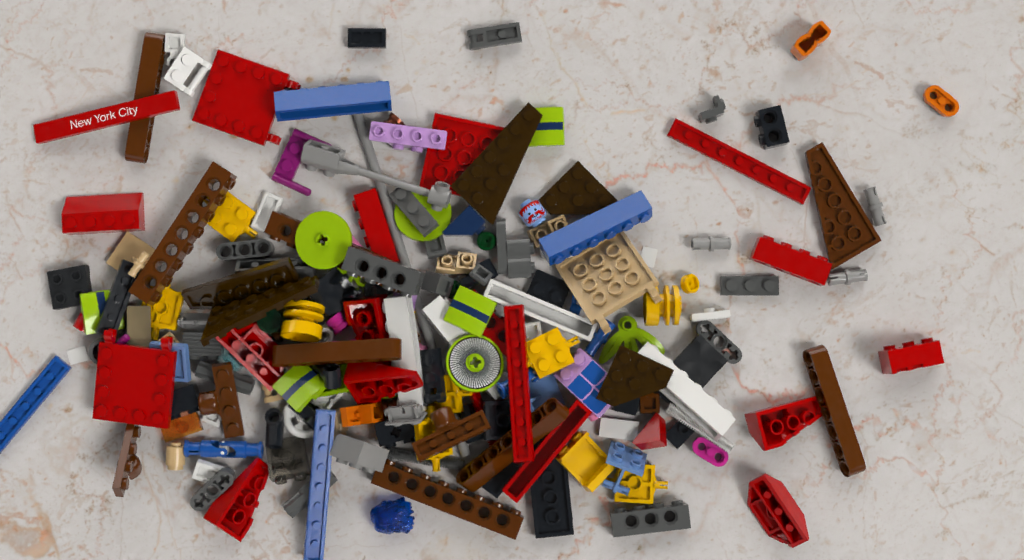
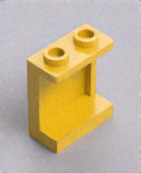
M578 431L572 436L571 443L561 449L556 460L586 491L593 492L616 467L605 463L607 455L589 437L587 431Z

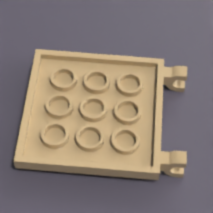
M624 231L616 234L612 239H605L599 242L597 246L582 250L580 254L567 258L562 263L555 265L591 324L594 325L598 322L605 335L612 331L605 317L646 292L649 293L655 304L662 301L658 290L655 288L659 285L658 280Z

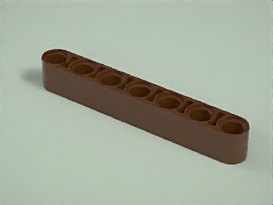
M146 32L144 35L134 100L159 94L165 58V35ZM155 116L130 122L125 150L126 161L146 164Z
M399 338L272 346V366L274 367L396 361L402 359V340Z
M824 345L806 349L803 351V360L840 470L845 477L863 472L866 469V464L828 351Z
M556 398L548 399L531 413L533 445L565 421L569 415V409ZM511 430L462 468L456 476V482L467 490L475 492L513 462Z

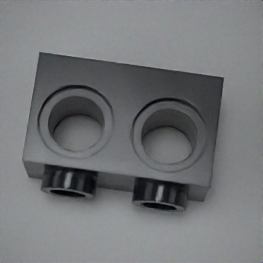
M781 105L761 109L755 113L754 124L756 127H759L760 134L758 135V140L764 150L787 145L790 142ZM764 115H770L773 119L772 123L765 122ZM769 133H774L777 136L776 142L769 140Z

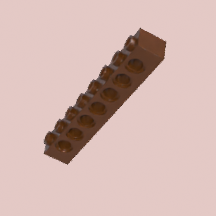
M214 161L212 162L128 292L152 306L159 302L162 297L161 293L165 287L171 284L172 276L182 267L183 259L193 250V244L196 239L203 235L204 227L214 218V212L217 207L221 206L225 201L226 193L235 186L237 176ZM216 182H219V188L217 190H213L214 184ZM209 198L208 205L203 207L204 199ZM198 214V220L193 223V216ZM187 230V237L182 239V233ZM176 246L177 252L175 255H172L171 250ZM166 263V269L161 272V265ZM155 279L156 284L153 288H151L150 282L151 280Z
M272 211L264 232L270 235V239L278 242L280 240L286 241L287 246L296 249L295 235L302 221L281 212ZM287 226H289L291 229V232L288 236L285 234V229ZM322 235V239L320 241L323 240L325 243V241H328L327 237H323ZM352 243V247H356V248H359V249H361V250H364V251L370 252V253H372V254L378 255V256H380V257L389 259V258H387V257H384V256H382V255H380V254H377V253L372 252V251H370V250H368V249H366V248H363V247H361V246H359V245H356V244ZM364 261L361 265L363 271H367L368 269V263L366 261ZM343 262L337 267L341 269ZM381 268L379 271L381 278L386 276L385 268ZM400 274L397 277V282L402 285L405 279ZM393 289V292L400 293V290Z
M386 459L382 472L375 471L371 484L516 540L524 519L521 511L511 508L507 510L503 508V504L496 501L489 503L485 501V497L478 494L471 496L467 494V490L461 487L451 488L448 482L443 480L433 481L431 480L432 476L425 473L415 474L413 473L414 469L404 465L402 468L395 466L396 462ZM393 471L397 472L400 476L397 482H393L389 478L390 473ZM415 479L418 483L417 488H409L407 481ZM433 486L436 490L435 495H427L425 488ZM445 493L453 495L454 500L451 503H446L443 500ZM463 500L471 502L472 507L469 510H464L461 507ZM487 507L490 510V514L487 517H482L479 514L480 508ZM505 514L508 517V521L505 524L498 523V515Z

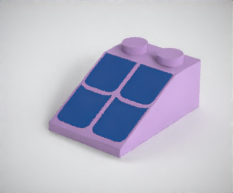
M579 348L572 355L575 363L557 371L553 376L592 413L600 418L611 407V405L596 399L607 372L585 351Z

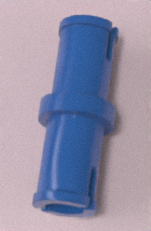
M606 319L609 327L613 330L616 326ZM600 327L597 333L594 332L592 340L584 351L594 357L601 345L607 342L606 338L611 332L605 335Z

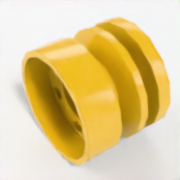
M664 285L663 294L659 295L662 301L657 304L654 303L648 292L643 294L645 326H658L660 317H663L666 326H669L670 317L672 325H679L682 302L678 285H672L671 294H669L668 285Z
M291 300L284 305L286 311L283 312V316L290 320L282 322L281 337L299 342L321 341L323 327L317 324V322L324 320L322 314L325 312V307L322 304L307 300H299L297 302Z

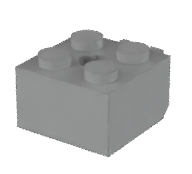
M339 434L336 436L335 441L333 440L330 456L336 457V462L345 465L350 462V467L359 470L363 466V471L373 474L374 470L378 472L383 471L389 450Z

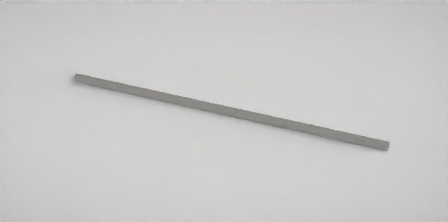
M363 113L353 114L370 170L382 174L372 141L369 140V132ZM374 180L400 263L411 268L400 230L395 222L394 211L386 185ZM419 293L417 295L415 312L427 350L435 349L437 346L429 321L420 312L424 305ZM454 413L456 419L460 420L458 413ZM466 441L458 444L461 457L471 455Z

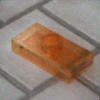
M198 412L171 420L169 429L161 428L165 443L204 430Z

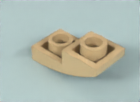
M562 215L528 230L527 234L531 243H534V249L540 247L538 239L567 226L568 223L565 216Z
M458 251L457 255L447 254L438 257L436 273H470L476 266L477 254Z

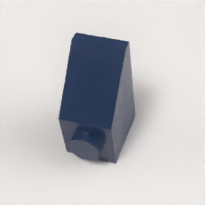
M469 205L442 233L446 237H473L475 234L478 236L485 230L486 227L484 225L486 221Z

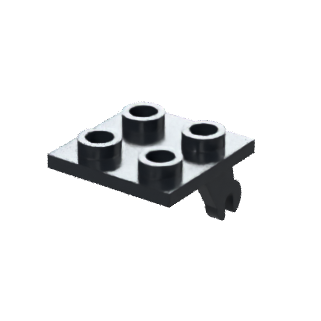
M337 267L332 268L319 279L318 292L309 295L316 303L322 304L325 307V313L330 318L344 308V301L355 299L362 292L359 287L355 288L348 280L349 276L346 273L342 274Z

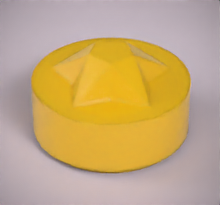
M694 274L684 275L680 282L682 290L687 294L697 292L699 289L698 278Z

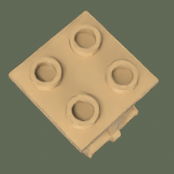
M127 231L106 263L117 271L121 260L134 263L128 274L135 278L139 270L140 272L142 271L155 249Z

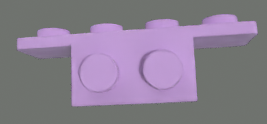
M372 121L369 140L388 143L394 150L411 148L412 152L422 153L423 150L427 151V148L445 150L447 131Z

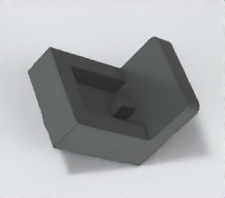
M719 95L712 98L715 108L701 112L698 115L700 123L705 121L706 124L715 122L717 117L724 114L726 106L724 100L719 98Z

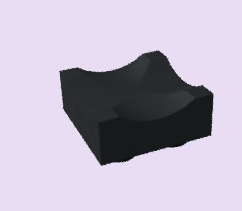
M88 265L47 271L54 310L80 306L79 294L93 292Z
M700 334L673 361L678 369L685 371L694 383H698L702 388L728 362Z

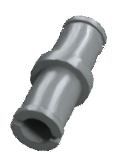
M876 186L863 190L869 205L867 209L871 212L874 226L887 223L882 210L883 204L879 201Z
M713 236L708 238H692L691 249L714 251V249L730 250L731 238H714Z
M844 270L841 273L829 274L827 280L830 281L827 283L829 286L844 283L845 285H850L852 282L867 281L868 274L865 275L867 270Z

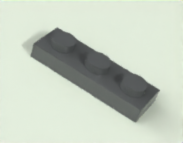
M396 188L389 194L391 200L424 238L439 226L438 222L410 191Z
M720 276V296L779 295V276Z

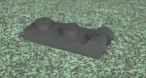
M519 22L467 31V36L470 38V50L522 42ZM483 35L484 41L478 42L477 36Z

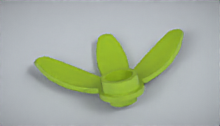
M624 316L618 322L619 331L607 341L598 361L600 364H604L611 359L623 341L624 347L637 353L639 351L636 339L643 346L647 342L655 345L662 354L665 353V349L653 335L637 328V322L633 317ZM630 322L631 328L626 329L624 323Z

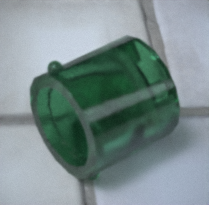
M274 308L266 312V317L257 321L260 330L268 333V335L279 333L282 322L286 321L283 313Z

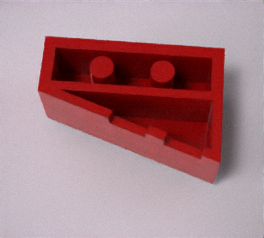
M933 337L921 339L919 344H914V341L902 343L903 347L895 348V345L884 346V350L878 351L882 374H896L901 371H910L916 368L944 363L940 340L933 341Z

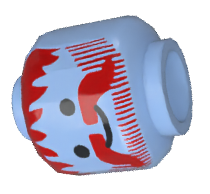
M527 199L520 205L522 208L518 214L527 227L532 226L535 228L546 220L547 212L538 200L531 201Z

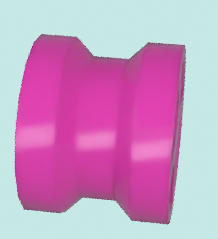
M342 312L334 315L326 323L328 327L333 329L335 336L349 326L343 318Z

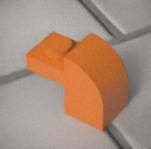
M382 402L340 408L342 427L385 421Z

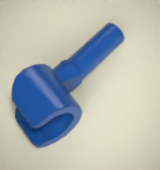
M572 296L570 312L579 315L581 307L576 304L577 300Z

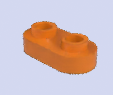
M932 85L924 91V101L943 117H951L958 112L959 103L940 86ZM930 93L935 94V99L930 97ZM945 105L950 107V111L945 110Z

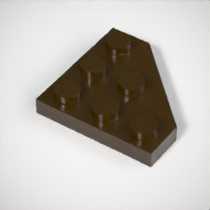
M577 161L538 201L550 215H590L618 200Z
M620 345L596 399L614 407L667 387L674 369Z

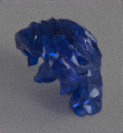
M401 497L394 501L384 500L373 507L370 512V518L374 524V529L383 534H393L394 532L408 534L413 529V520L415 519L414 516H410L414 513L411 510V502L405 501V498Z

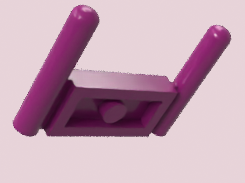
M295 128L271 180L309 196L311 189L292 181L301 164L303 146L310 139L327 145L331 144Z

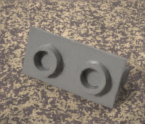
M180 313V319L177 321V325L180 326V332L203 333L210 313Z
M419 404L405 405V412H403L401 405L389 406L384 410L385 416L389 418L385 426L417 425L422 422L427 412H423V406Z

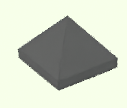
M478 263L469 275L476 283L485 286L494 274Z

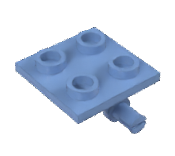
M554 373L537 382H529L531 413L550 398H556L565 405L556 378L553 376Z
M611 441L605 463L621 470L615 483L605 479L602 487L611 489L613 493L619 492L628 496L630 488L620 485L625 471L642 477L647 454L639 449L627 447L621 442Z

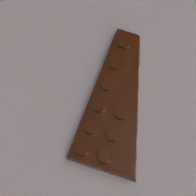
M821 142L806 151L805 157L829 263H832V270L882 240L825 145Z

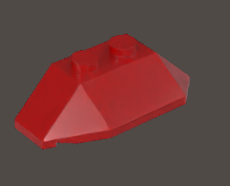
M252 323L239 330L233 328L227 333V336L221 339L219 336L215 337L270 392L274 389L272 386L284 375V367L272 366V346L278 344L256 323Z
M765 473L749 482L747 505L769 537L788 544L791 548L809 540L805 516L781 481Z

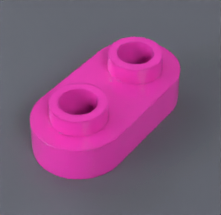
M698 437L693 441L692 450L699 457L717 467L724 466L727 463L728 453L727 451L725 452V449L719 448L717 444H713V442L705 437ZM700 443L705 445L703 450L698 449ZM716 453L721 454L719 460H716L714 457Z

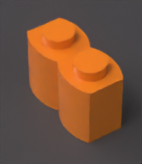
M823 21L815 23L805 35L801 36L793 44L790 52L798 61L804 60L829 37L831 33L830 28Z

